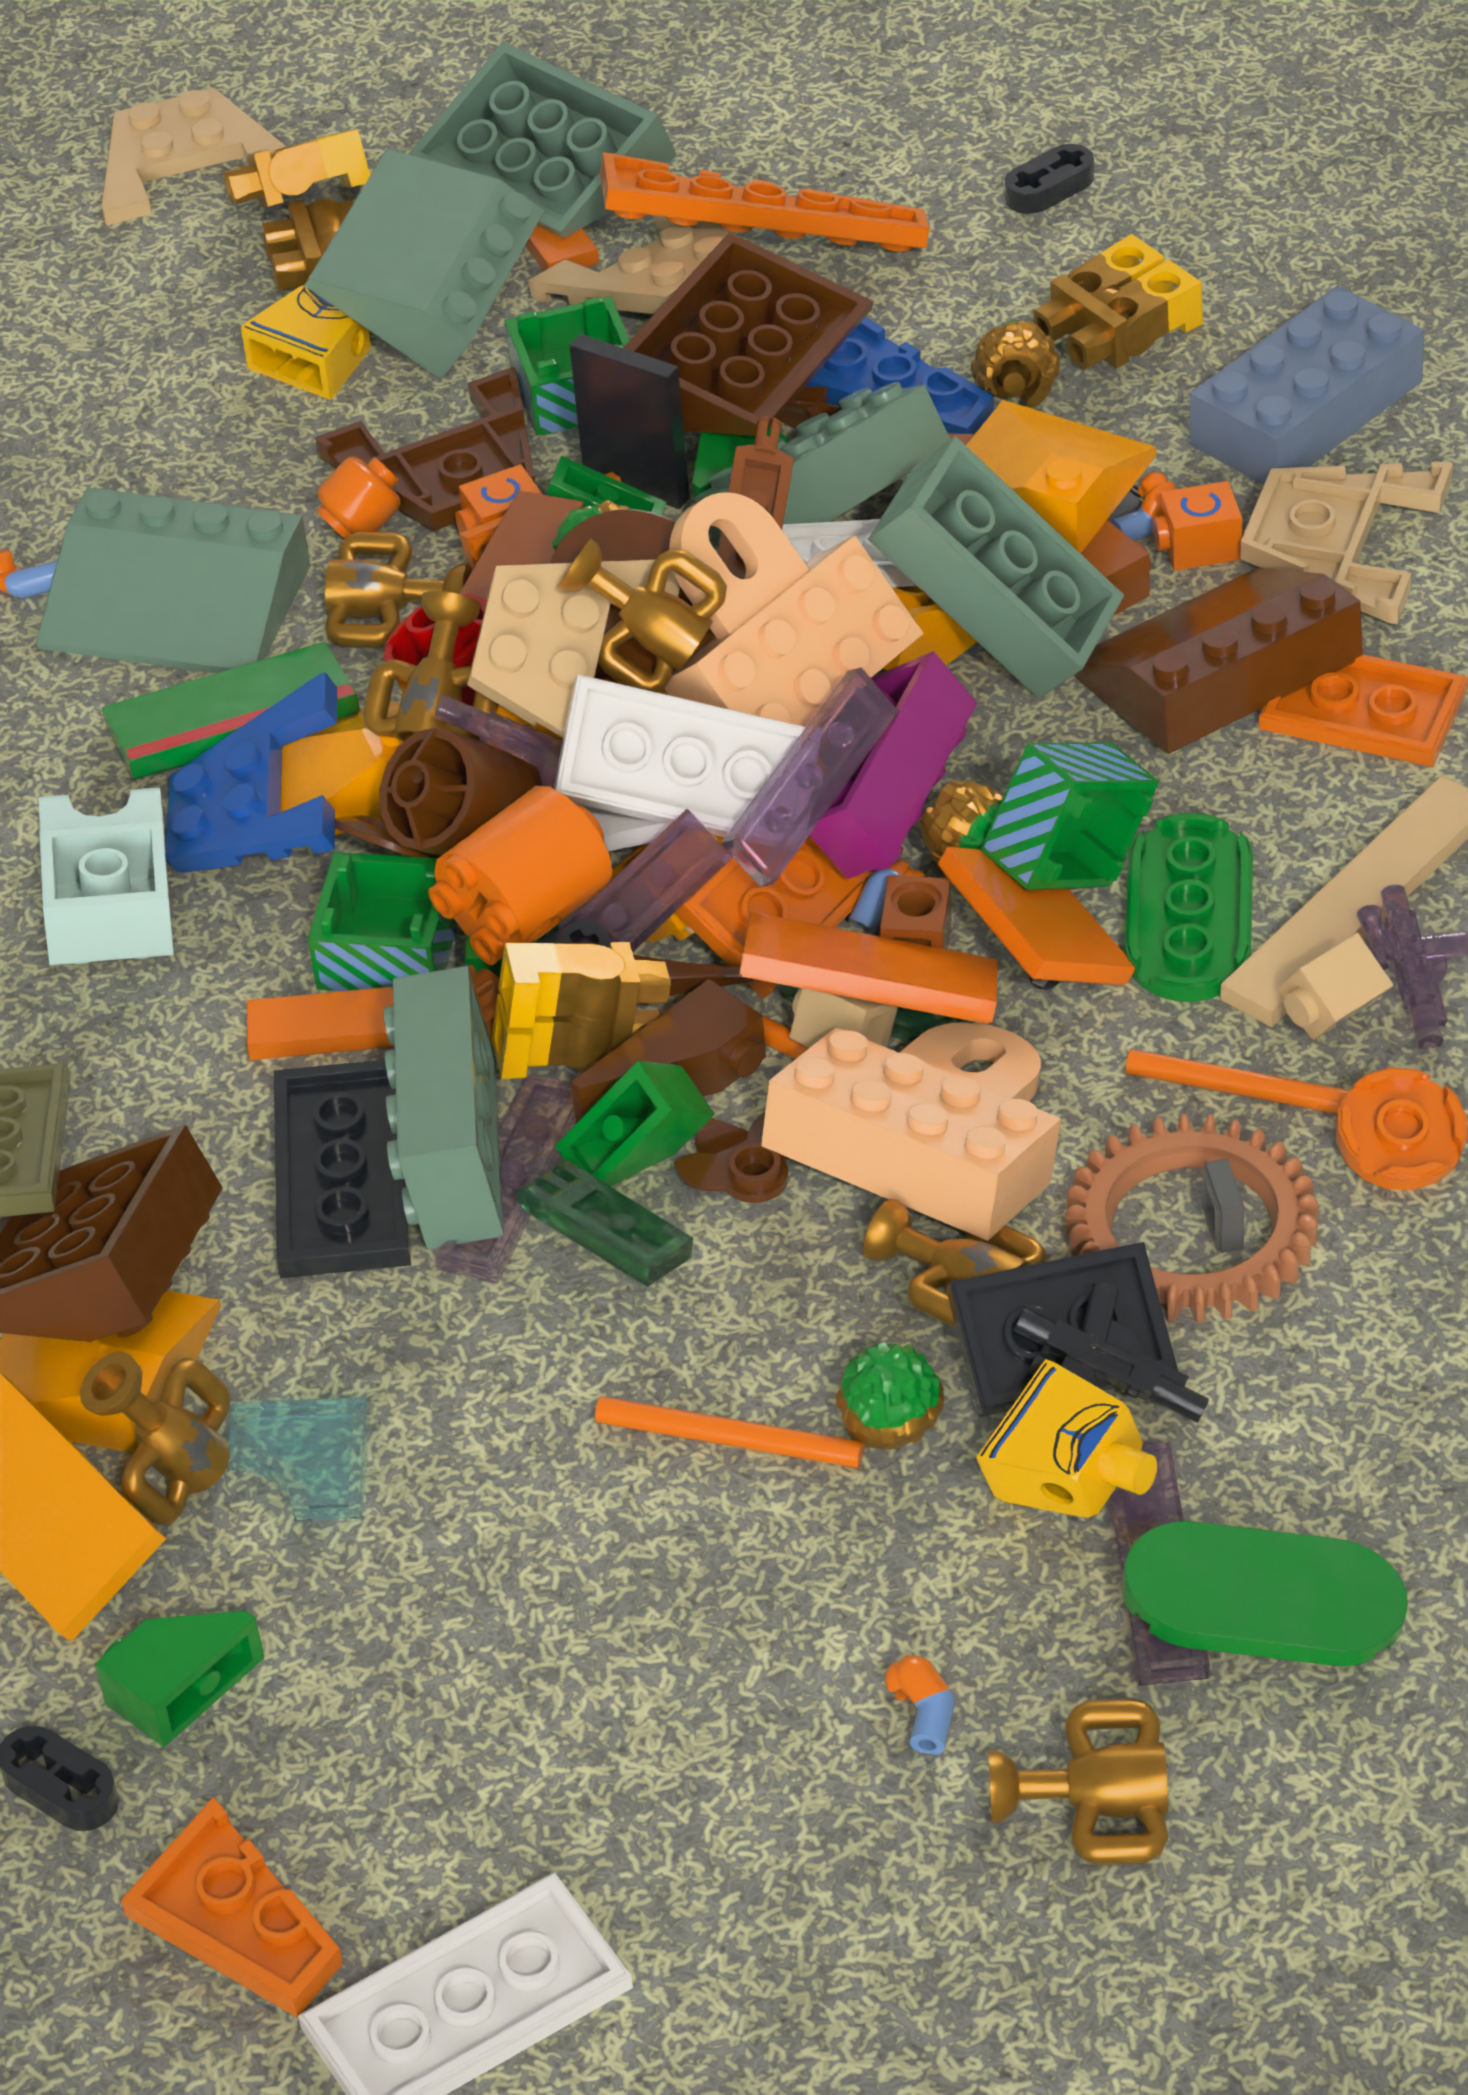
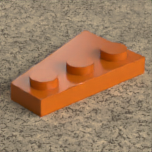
M214 1797L121 1899L126 1917L296 2018L343 1965L338 1945L291 1889L286 1890L265 1865L263 1855L249 1839L247 1841L243 1839L229 1822L228 1813Z

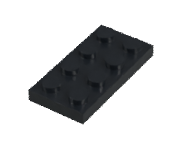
M385 1060L274 1070L277 1264L280 1279L411 1266L410 1226L406 1219L402 1198V1188L406 1187L405 1179H393L387 1152V1142L397 1140V1134L392 1133L387 1115L386 1096L396 1094V1089H392L390 1086Z

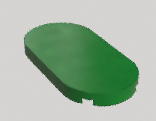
M1202 813L1174 814L1155 821V829L1148 831L1144 836L1142 830L1131 843L1128 861L1125 955L1135 967L1132 977L1143 989L1161 998L1180 1002H1196L1221 995V984L1251 956L1253 851L1249 840L1241 831L1239 837L1235 832L1229 830L1228 822L1216 816Z
M1178 1521L1163 1524L1143 1534L1133 1544L1127 1555L1121 1583L1123 1600L1134 1618L1136 1619V1614L1138 1613L1142 1620L1150 1624L1148 1629L1150 1633L1172 1645L1190 1649L1331 1666L1360 1665L1375 1659L1376 1653L1385 1649L1388 1645L1390 1648L1401 1634L1408 1607L1406 1588L1397 1571L1381 1555L1363 1545L1336 1538L1194 1521Z

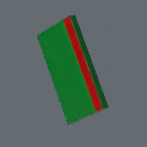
M321 642L102 707L105 724L133 779H138L189 763L323 672H326L337 686V719L356 714L360 711V706L355 689L327 643Z

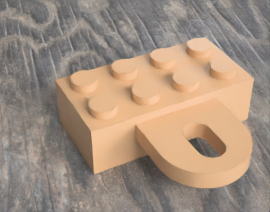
M725 492L710 495L693 504L681 514L674 525L669 550L676 548L688 551L716 570L726 583L727 591L724 604L710 617L713 621L710 629L716 637L690 658L680 671H673V675L665 687L670 696L811 728L924 634L855 535L823 551L805 564L776 521L760 504L746 496ZM710 526L719 528L742 558L746 567L744 579L735 577L712 547L708 537ZM674 572L680 587L693 605L699 603L707 596L706 593Z
M958 1022L943 1024L925 1031L902 1051L896 1052L867 1040L864 1035L858 1032L835 1027L769 1080L761 1146L886 1199H897L910 1209L988 1241L1044 1191L1051 1182L1061 1118L1039 1110L1033 1103L1029 1102L1037 1092L1041 1059L1036 1049L1028 1041L1013 1032L981 1023ZM974 1060H986L994 1063L988 1069L981 1072L961 1070L965 1064Z

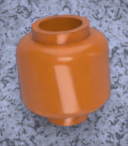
M348 457L318 488L317 497L322 505L316 511L343 538L356 532H378L400 507V498L393 489L399 479L376 457L368 464L358 457Z

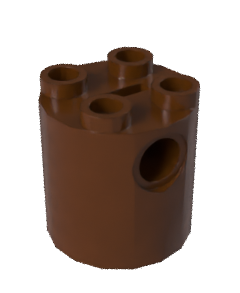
M430 728L414 733L399 745L386 765L379 789L380 814L388 833L402 846L441 857L533 787L546 786L554 788V778L547 768L539 766L528 756L451 731Z

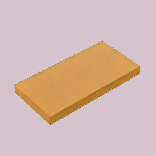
M0 1373V1572L61 1636L71 1642L167 1538L11 1380Z

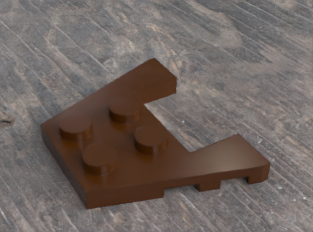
M514 367L468 383L470 401L482 415V419L398 449L383 452L362 421L315 437L319 457L334 468H337L346 458L352 456L360 458L366 464L374 457L379 459L399 479L393 487L401 501L399 509L433 531L456 523L455 513L462 510L459 493L460 485L520 464L535 483L518 375Z

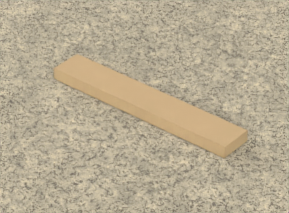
M1441 775L1221 984V1000L1262 1023L1273 1027L1287 1013L1284 1006V998L1277 990L1282 983L1299 968L1356 933H1359L1361 938L1364 939L1468 839V788Z

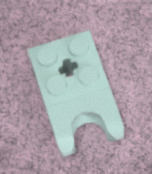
M160 787L130 790L127 805L118 812L105 816H89L74 810L69 795L39 797L42 899L49 965L85 964L95 961L131 958L146 959L155 956L174 955Z

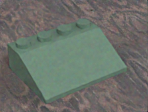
M505 42L500 44L408 153L409 155L501 179L545 210L537 225L562 238L570 236L580 228H584L613 211L605 209L600 179L603 152L663 163H670L676 156L674 147L657 114Z
M386 149L304 286L436 377L443 378L472 342L545 210L501 179Z
M87 487L67 523L36 641L37 647L44 650L210 673H219L266 658L311 566L303 516L272 510H259L218 503H205Z

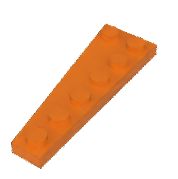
M602 153L600 179L605 209L613 210L614 214L623 218L641 219L645 217V214L665 216L668 221L683 226L697 225L699 221L720 223V226L724 229L734 232H749L752 230V227L771 229L775 234L790 239H800L805 237V234L826 236L829 241L840 245H856L858 240L877 242L881 247L896 252H907L911 250V247H927L930 227L924 209L853 196H842L808 188L799 190L797 197L786 195L785 189L769 181L753 179V182L745 184L744 187L733 186L730 181L721 178V173L701 169L699 176L688 178L669 172V163L613 153Z

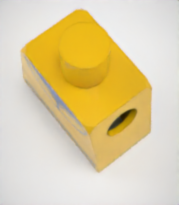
M306 286L298 287L241 326L248 369L329 400L338 393L371 348L370 335L367 328Z
M1047 1359L1042 1363L976 1457L994 1497L1012 1504L1084 1518L1097 1515L1116 1487L1138 1495L1146 1493L1152 1486L1157 1473V1460L1155 1456L1141 1451L1143 1441L1129 1408L1112 1395Z

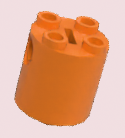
M535 786L436 860L434 873L437 883L429 888L428 893L435 909L445 918H454L462 930L470 937V943L476 955L485 963L494 965L503 958L505 943H533L609 886L613 869L609 852L604 844L603 830L594 815L585 807L575 804L566 795L551 787Z

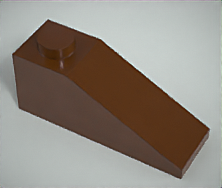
M706 980L571 1081L576 1123L637 1061L681 1065L703 1097L723 1091L740 1077L750 1076L758 1069L762 1060L766 1058L763 1015L712 980Z

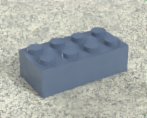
M1337 285L1190 393V445L1262 485L1265 484L1271 468L1310 467L1422 382L1425 330Z

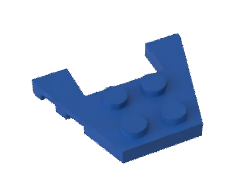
M326 672L315 676L170 775L166 860L176 872L186 873L241 865L244 855L264 852L271 860L289 858L292 853L291 848L309 846L315 854L335 849V810L323 795L281 812L283 746L337 724V686Z

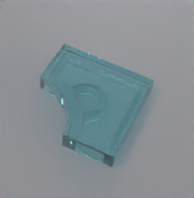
M367 1397L232 1403L229 1435V1464L231 1470L257 1473L277 1483L291 1500L294 1521L363 1518L369 1426Z

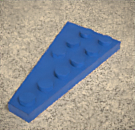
M867 317L863 319L805 386L828 387L827 403L840 406L839 401L866 387H870L873 393L879 388L894 382H899L902 388L925 384L947 433L975 434L994 411L992 395L947 367L933 368L921 360L920 350L907 342L900 346L885 338V329Z

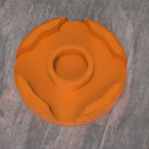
M1388 1067L1364 1075L1354 1083L1353 1089L1344 1096L1336 1116V1144L1345 1163L1363 1180L1387 1190H1415L1439 1182L1456 1168L1467 1141V1115L1457 1095L1446 1085H1444L1443 1089L1437 1083L1430 1081L1431 1075L1417 1069Z

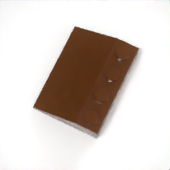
M729 232L624 346V349L678 366L684 431L756 436L758 419L766 416L769 417L767 430L770 428L773 417L777 419L869 314L874 301Z
M1255 568L1097 644L1083 669L1073 676L1166 753L1170 754L1263 708L1269 701L1279 696L1283 698L1312 684L1317 677L1325 673L1336 672L1354 663L1356 658L1363 655L1361 601L1324 573Z
M186 1124L60 1170L55 1212L7 1216L1 1219L0 1333L92 1342L115 1333L120 1338L131 1336L141 1331L152 1321V1313L162 1295L171 1287L173 1283L172 1277L181 1261L191 1252L192 1248L190 1245L200 1228L209 1220V1212L223 1189Z

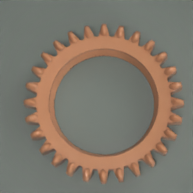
M1183 1113L1179 1118L1177 1131L1170 1133L1165 1127L1162 1118L1157 1116L1153 1121V1137L1147 1138L1141 1133L1140 1128L1136 1124H1132L1128 1129V1147L1121 1144L1116 1136L1111 1135L1105 1142V1157L1100 1151L1092 1150L1087 1157V1167L1077 1169L1074 1176V1186L1069 1189L1067 1194L1066 1235H1069L1071 1256H1077L1121 1247L1113 1237L1112 1223L1114 1213L1125 1194L1141 1181L1165 1171L1184 1168L1202 1169L1205 1167L1206 1162L1228 1159L1234 1178L1243 1182L1257 1193L1268 1210L1271 1220V1236L1268 1242L1248 1260L1218 1272L1178 1274L1151 1267L1160 1304L1166 1305L1168 1321L1175 1322L1183 1307H1190L1196 1323L1204 1322L1208 1306H1214L1224 1319L1232 1318V1301L1237 1300L1251 1312L1258 1309V1292L1274 1300L1280 1297L1281 1281L1295 1284L1298 1281L1299 1265H1309L1311 1261V1246L1317 1243L1318 1201L1313 1196L1314 1185L1310 1177L1303 1175V1166L1298 1158H1291L1286 1162L1287 1149L1282 1142L1274 1143L1270 1150L1266 1151V1135L1262 1129L1255 1130L1251 1138L1243 1142L1241 1141L1242 1125L1237 1119L1233 1120L1229 1129L1221 1135L1217 1134L1216 1122L1212 1114L1206 1117L1202 1129L1198 1132L1193 1131L1187 1114Z

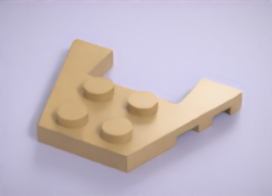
M215 88L202 91L191 90L178 97L153 103L143 102L129 109L114 112L101 205L104 222L106 225L152 214L150 201L142 182L238 158H245L248 164L246 154L260 150H269L271 153L287 146Z
M653 215L656 227L662 230L660 238L644 247L632 248L620 254L618 262L600 272L564 259L529 279L530 292L532 297L540 302H549L552 299L551 294L567 295L570 305L583 303L585 300L612 296L617 310L655 314L729 232L735 233L720 226V223L699 221L697 225L683 226L668 221L665 216Z
M1431 462L1430 471L1403 472L1402 463L1380 464L1377 473L1346 474L1345 466L1271 468L1241 539L1240 559L1263 569L1324 573L1361 601L1362 612L1387 623L1398 625L1411 591V573L1357 564L1380 504L1440 513L1452 482L1453 463Z
M655 560L601 562V566L636 589L638 585L645 586ZM572 563L496 566L491 580L467 685L533 726L538 722L559 736L564 737L574 680L577 675L594 678L609 608L612 603L589 587L574 592H565L557 588V585ZM670 571L667 577L665 592L678 597L680 585L674 572Z

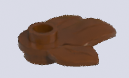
M764 1112L754 1121L749 1131L711 1118L697 1132L696 1144L698 1153L675 1160L674 1168L680 1178L691 1187L702 1191H728L730 1195L740 1201L759 1203L777 1197L786 1188L789 1180L786 1161L789 1157L761 1146L765 1119Z

